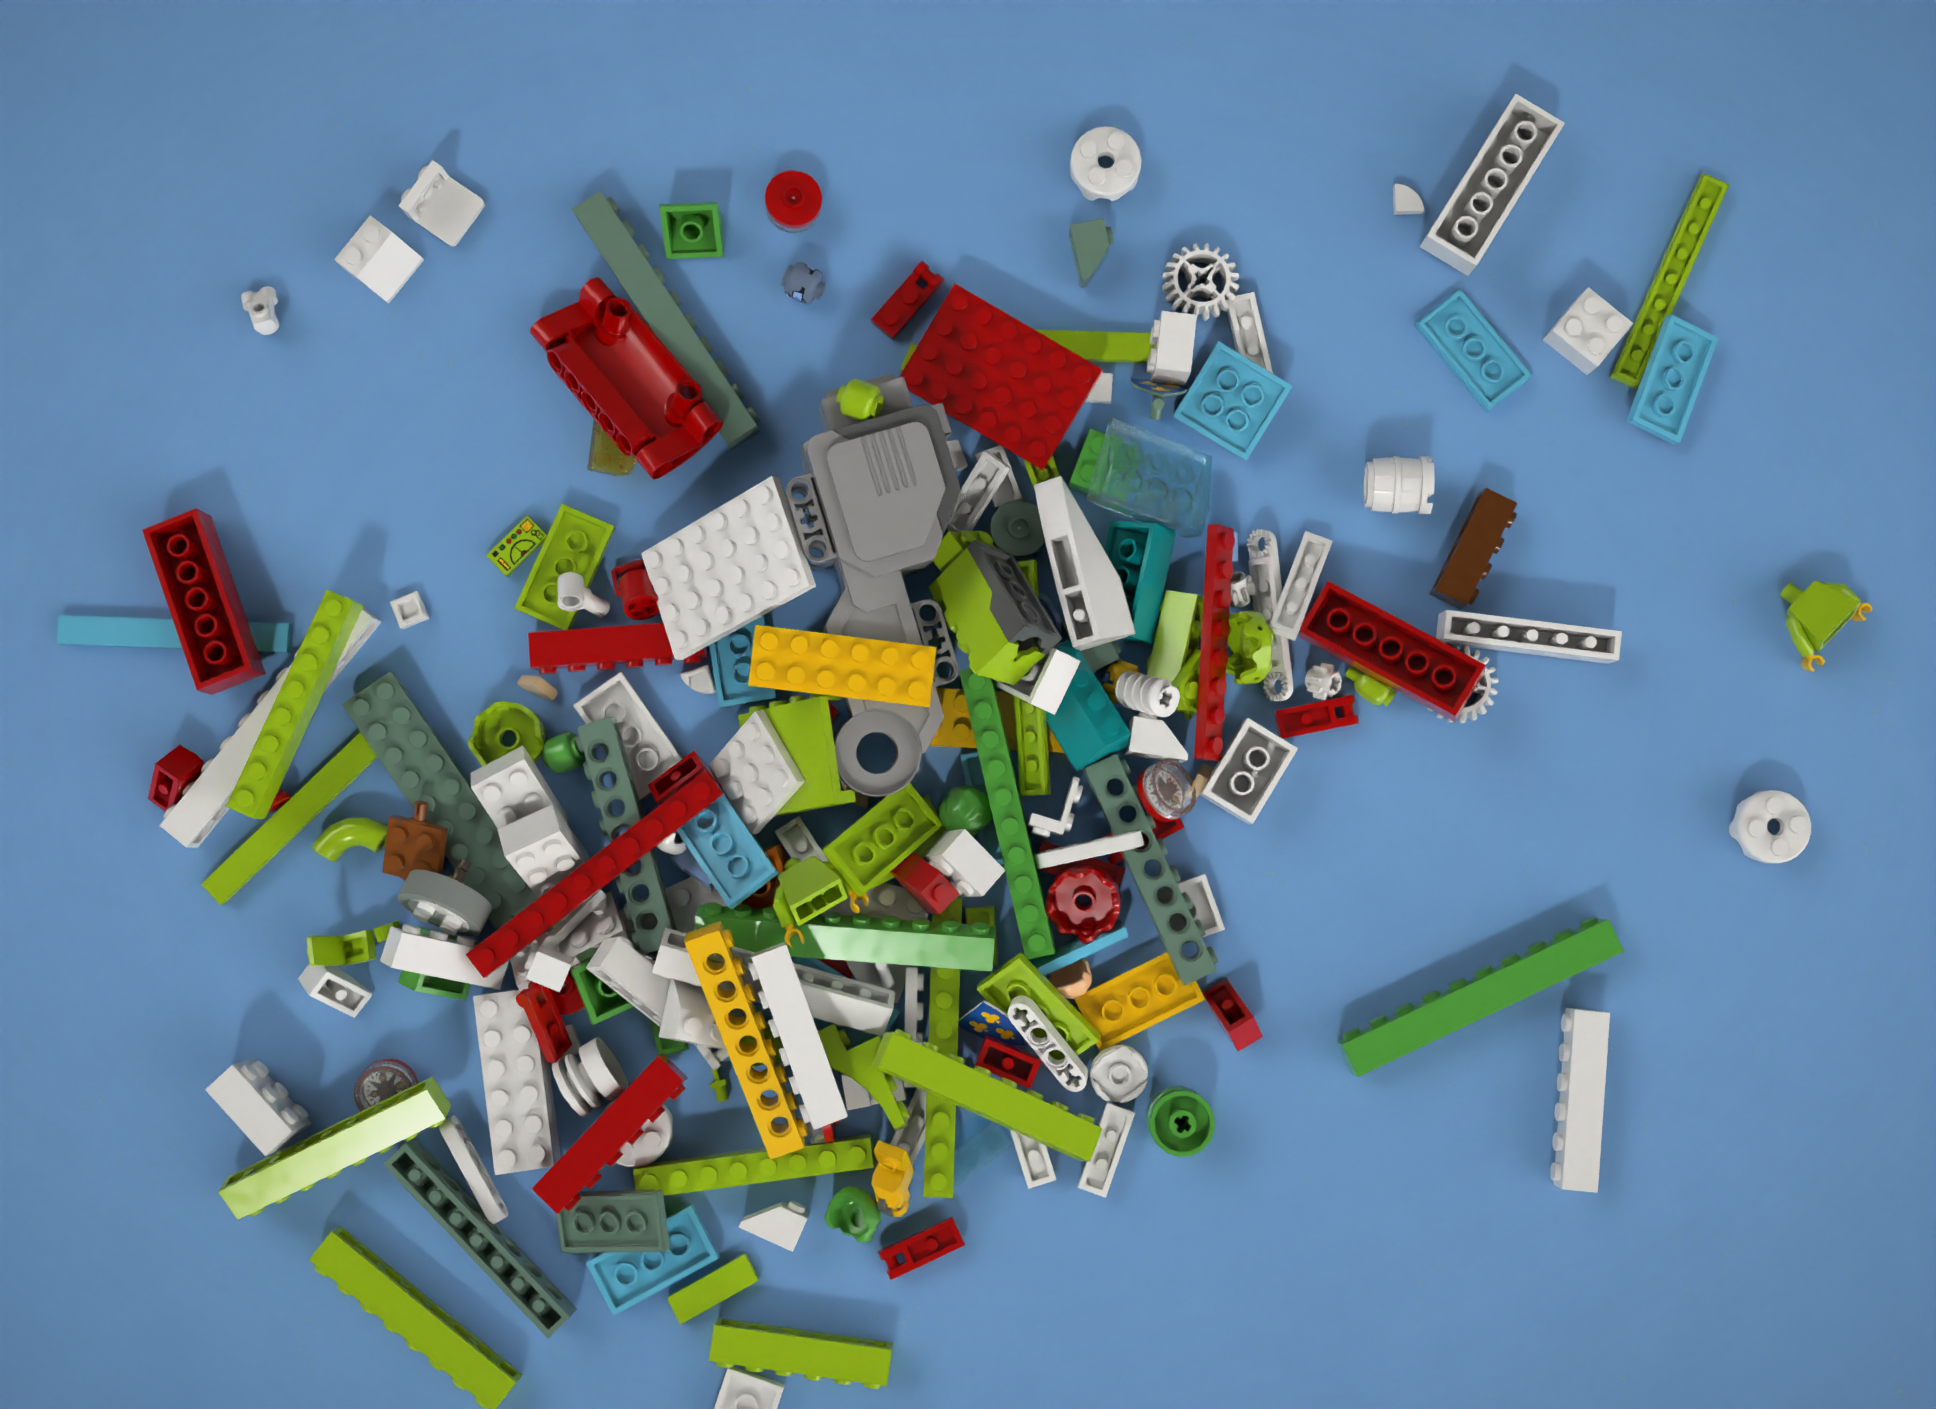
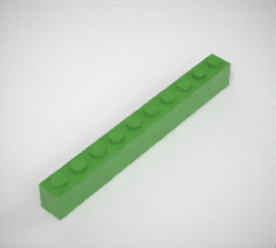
M970 668L960 670L959 673L1025 957L1029 960L1055 954L1056 948L1049 918L1046 914V905L1033 856L1034 853L994 680L985 676H978Z
M710 902L700 905L695 916V930L721 921L724 930H730L734 940V947L758 952L785 942L786 929L781 927L773 907L754 909L748 905H737L735 908L730 909L719 903ZM828 911L819 914L800 926L796 922L793 923L795 929L800 930L802 933L804 944L801 943L798 935H793L790 938L793 949L787 945L791 957L992 972L995 927L982 922L967 925L953 920H946L941 923L930 922L925 918L901 920L896 916L874 918L861 913L847 916L841 915L838 912Z
M1597 916L1587 918L1580 922L1581 927L1576 930L1564 929L1554 934L1555 939L1546 944L1544 941H1539L1528 946L1529 952L1518 956L1517 953L1506 956L1501 959L1502 964L1493 969L1491 965L1483 967L1475 972L1476 977L1467 981L1465 978L1453 981L1448 984L1450 989L1440 994L1438 990L1430 992L1422 997L1423 1002L1414 1006L1412 1003H1407L1398 1007L1395 1010L1397 1014L1389 1018L1383 1015L1369 1022L1370 1027L1361 1031L1359 1028H1354L1345 1032L1342 1035L1344 1039L1337 1043L1352 1074L1359 1077L1624 952L1609 919H1598Z

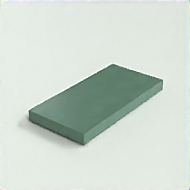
M662 1189L580 1191L578 1195L581 1197V1200L569 1212L564 1208L560 1213L556 1214L561 1253L666 1252L670 1249Z

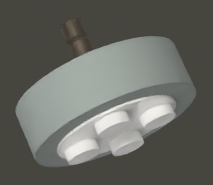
M460 859L457 869H455L451 878L432 871L412 870L397 897L398 901L408 911L413 913L412 916L415 919L435 925L450 935H480L492 911V905L485 897L462 883L471 866V863L464 859Z

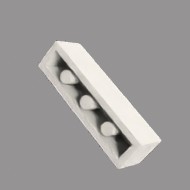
M403 924L402 929L390 927L380 962L395 969L500 990L509 961L487 978H483L466 956L469 951L477 946L474 944L475 940L463 936H458L457 940L447 939L448 934L436 930H431L430 934L420 933L421 928L408 924Z
M622 936L605 938L586 966V969L661 1027L670 979L652 973L655 961L649 956L639 954L634 950L633 943Z

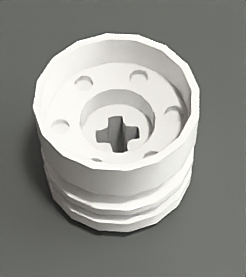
M599 1037L579 1047L581 1061L570 1053L565 1056V1061L560 1059L552 1064L553 1075L561 1094L572 1109L581 1117L591 1113L592 1108L597 1109L602 1106L600 1093L611 1101L628 1088L626 1076L618 1060L606 1043Z

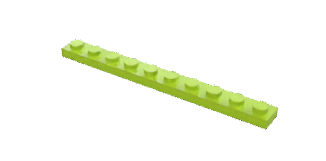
M955 898L941 914H932V922L942 923L946 920H953L962 924V898ZM931 967L928 1043L939 1048L938 1053L948 1057L949 1053L958 1056L960 969ZM928 1092L926 1096L923 1197L953 1198L956 1105Z

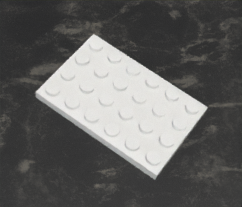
M776 476L767 478L641 553L649 579L659 599L657 605L676 660H683L816 587L780 478Z

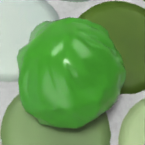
M968 785L951 788L938 807L939 819L946 831L966 829L974 837L992 821L993 815L987 795L977 788Z
M847 1186L839 1191L829 1202L824 1219L831 1229L840 1228L844 1235L854 1237L859 1243H867L873 1239V1234L881 1222V1211L877 1208V1202L868 1191L857 1186Z

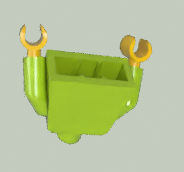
M1814 581L1803 591L1793 583H1789L1780 593V597L1791 604L1787 609L1785 617L1786 627L1800 656L1803 657L1801 661L1802 668L1810 672L1815 671L1811 666L1813 659L1817 665L1823 666L1825 663L1822 656L1814 655L1815 650L1820 652L1850 619L1865 621L1866 617L1861 614V611L1864 613L1872 612L1871 604H1860V598L1845 584Z
M810 856L803 861H800L798 858H791L784 865L785 871L778 875L780 886L775 891L773 908L781 927L786 929L784 938L791 949L793 948L790 938L793 935H798L801 943L804 944L802 933L800 930L795 929L793 923L796 922L800 926L848 899L846 893L851 897L850 908L853 912L859 913L860 911L858 905L854 902L857 899L864 901L865 905L868 906V896L866 893L858 897L831 862H821L816 856Z

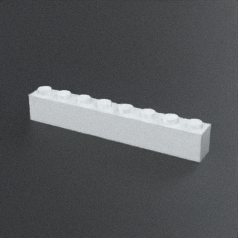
M665 927L652 973L700 987V981L684 943L686 933ZM734 946L731 947L734 956H740L743 962L745 974H742L745 984H751L756 997L754 1002L761 1003L758 992L763 990L760 980L753 981L748 967V963L753 962L751 954L755 952ZM718 953L708 956L714 963L724 961V957ZM793 963L813 1018L861 1030L868 1034L884 1035L893 1012L895 991ZM723 981L719 984L724 990L735 988V985L730 981Z

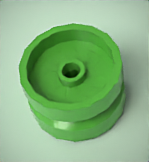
M1183 1086L1164 1089L1152 1099L1146 1113L1147 1128L1153 1140L1168 1154L1177 1157L1192 1156L1202 1151L1212 1140L1215 1130L1214 1114L1204 1098L1192 1089ZM1184 1116L1185 1121L1182 1125H1177L1174 1122L1177 1117L1182 1118Z

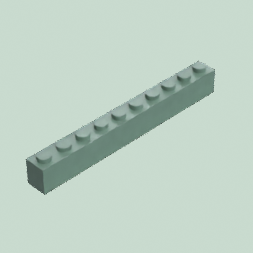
M599 191L574 207L572 211L650 329L702 388V398L724 422L719 432L731 450L760 432L756 425L760 421L751 406L747 409L740 401L744 398V395L736 383L730 386L725 378L729 374L720 359L714 362L709 354L713 351L712 347L704 336L700 339L694 332V329L697 328L696 323L689 313L682 314L678 308L682 304L673 289L669 292L666 290L662 283L667 280L658 266L652 269L647 260L651 256L642 243L636 245L632 239L636 234L628 221L621 222L616 215L620 210L610 196L606 199L602 192Z

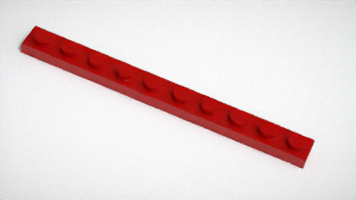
M703 771L469 951L466 956L481 976L487 978L722 797L724 793L707 771Z

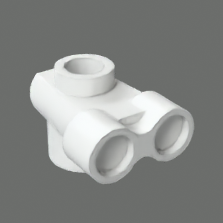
M267 286L261 288L259 292H244L241 295L243 309L249 312L254 329L263 335L276 332L280 325L274 305L278 302L276 290L273 287Z

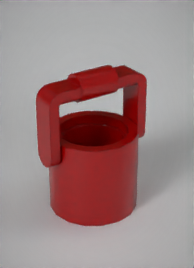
M643 559L625 563L613 568L611 571L616 596H621L624 613L633 620H646L660 612L657 605L659 599L649 579L647 570H644L646 567Z

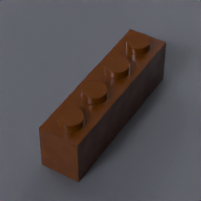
M1488 488L1479 492L1429 593L1430 595L1458 609L1474 603L1479 594V589L1476 587L1480 579L1484 580L1492 567L1489 560L1493 553L1497 554L1505 540L1501 536L1505 528L1509 529L1517 516V513L1514 512L1517 502Z

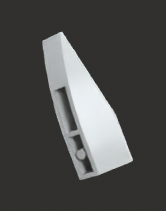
M1059 476L1035 484L1034 489L1046 548L1072 647L1082 651L1136 634L1121 578L1063 477Z

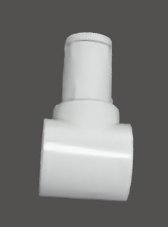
M568 572L558 577L557 604L559 608L565 611L585 609L598 618H602L603 615L605 616L609 612L610 603L592 594L591 590L584 586V579L580 574Z

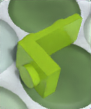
M364 930L344 936H309L306 938L310 966H350L377 959L373 930Z

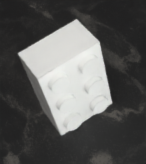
M1246 718L1240 724L1223 752L1221 761L1217 762L1208 782L1199 795L1248 825L1253 824L1298 748L1251 719Z
M524 746L470 773L471 789L498 829L552 804L568 825L566 812Z
M553 804L497 829L504 856L538 898L589 860L587 850Z
M251 1059L232 1064L205 1090L264 1156H267L289 1146L312 1123L307 1118V1111L301 1105L294 1104L288 1097L289 1092L279 1082L275 1083L268 1075V1068L262 1062Z

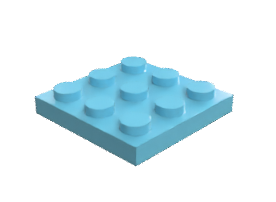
M1218 341L1173 417L1247 461L1293 386Z

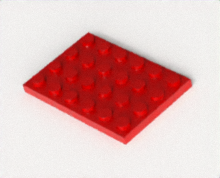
M954 283L899 378H905L910 393L931 405L943 404L945 412L949 416L1044 471L1102 375L1103 369Z

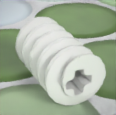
M1127 671L1119 677L1116 683V698L1124 708L1159 717H1167L1175 712L1180 699L1179 690L1172 686L1168 680Z

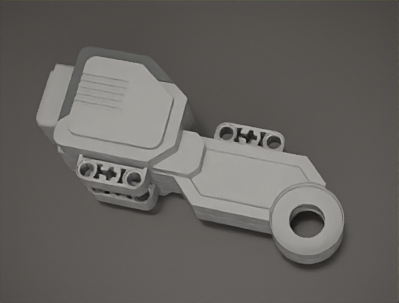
M894 374L865 381L880 388L881 395L884 396V404L877 418L863 422L844 416L841 413L840 403L836 400L840 388L825 393L818 409L824 433L817 434L809 441L802 443L800 456L803 463V475L791 479L785 492L810 569L815 571L832 567V571L837 574L842 590L841 596L823 627L824 633L929 646L928 641L932 639L931 630L924 632L923 628L931 627L936 623L939 628L933 630L935 637L942 639V643L938 645L939 650H936V656L945 651L947 656L935 660L929 708L843 697L849 719L840 727L834 738L839 777L852 790L864 795L878 797L900 791L916 775L921 761V754L926 753L944 719L936 687L953 681L959 672L958 663L939 604L930 599L910 604L902 578L921 572L935 559L961 490L946 442L952 432L944 405L936 404L930 406L926 404L913 407L905 378H895ZM800 493L804 496V499H795L792 494ZM807 511L808 513L805 514L806 524H802L804 512ZM809 550H819L822 554V557H813L812 555H810ZM922 606H929L933 609L934 618L932 621L927 622L921 619L919 610ZM940 662H945L951 667V674L946 679L941 678L937 674L936 668ZM872 732L888 736L896 750L895 760L891 767L877 774L864 770L859 764L856 755L860 740Z

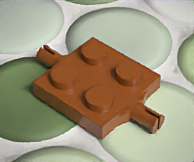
M415 801L414 817L407 818L399 815L389 817L382 873L398 876L405 881L409 873L417 869L442 874L448 828L435 825L426 819L427 802Z

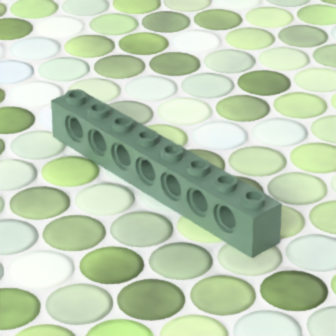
M609 717L577 727L579 735H575V740L579 751H584L587 763H584L583 767L587 779H592L595 791L591 792L593 803L596 808L601 809L603 819L599 820L601 831L604 837H609L611 843L620 836V832L623 829L631 828L644 818V814L617 720ZM601 744H606L609 750L608 755L605 759L599 760L595 754L596 748ZM609 772H613L617 778L616 784L611 788H607L603 782L604 776ZM617 800H621L625 805V810L620 816H615L611 810L612 804ZM654 849L640 859L641 868L638 872L632 873L627 869L616 877L620 893H625L627 904H624L627 920L629 922L633 921L636 931L632 933L635 948L637 950L641 949L642 954L659 950L665 927L677 930ZM641 884L649 889V897L645 901H640L636 897V889ZM648 913H653L658 920L657 926L653 930L648 929L644 925V917Z
M1115 754L1084 768L1085 776L1112 834L1118 835L1141 830V833L1147 838V845L1144 849L1134 848L1120 852L1181 984L1187 985L1217 971L1214 965L1218 962L1217 956L1211 946L1206 948L1202 936L1206 935L1199 919L1193 920L1189 911L1193 908L1191 900L1186 892L1181 894L1177 882L1181 881L1175 866H1169L1164 857L1168 854L1163 840L1161 838L1156 840L1152 831L1156 827L1154 820L1148 812L1144 813L1139 803L1141 801L1137 785L1131 786L1127 775L1131 774L1126 760L1124 758L1119 759L1118 755ZM1116 779L1121 782L1123 790L1120 795L1114 796L1108 792L1107 783L1109 780ZM1123 806H1130L1135 812V817L1130 823L1122 821L1119 816V811ZM1150 859L1157 861L1160 866L1158 874L1153 877L1147 875L1144 870L1145 863ZM1163 886L1168 887L1172 892L1171 900L1165 904L1157 899V891ZM1179 913L1184 918V926L1180 930H1173L1170 927L1169 920L1173 914ZM1192 940L1197 946V951L1194 956L1185 957L1182 953V946L1186 941Z
M415 1138L404 1143L383 1164L547 1338L561 1327L577 1310L502 1229L487 1219L482 1208Z

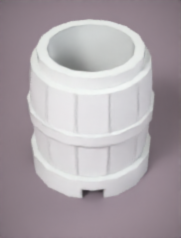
M1393 456L1373 458L1372 461H1367L1364 471L1363 490L1365 508H1370L1371 511L1389 512L1391 514L1406 512L1431 514L1433 503H1427V499L1434 495L1435 473L1434 463H1431L1433 457L1420 456L1418 459Z

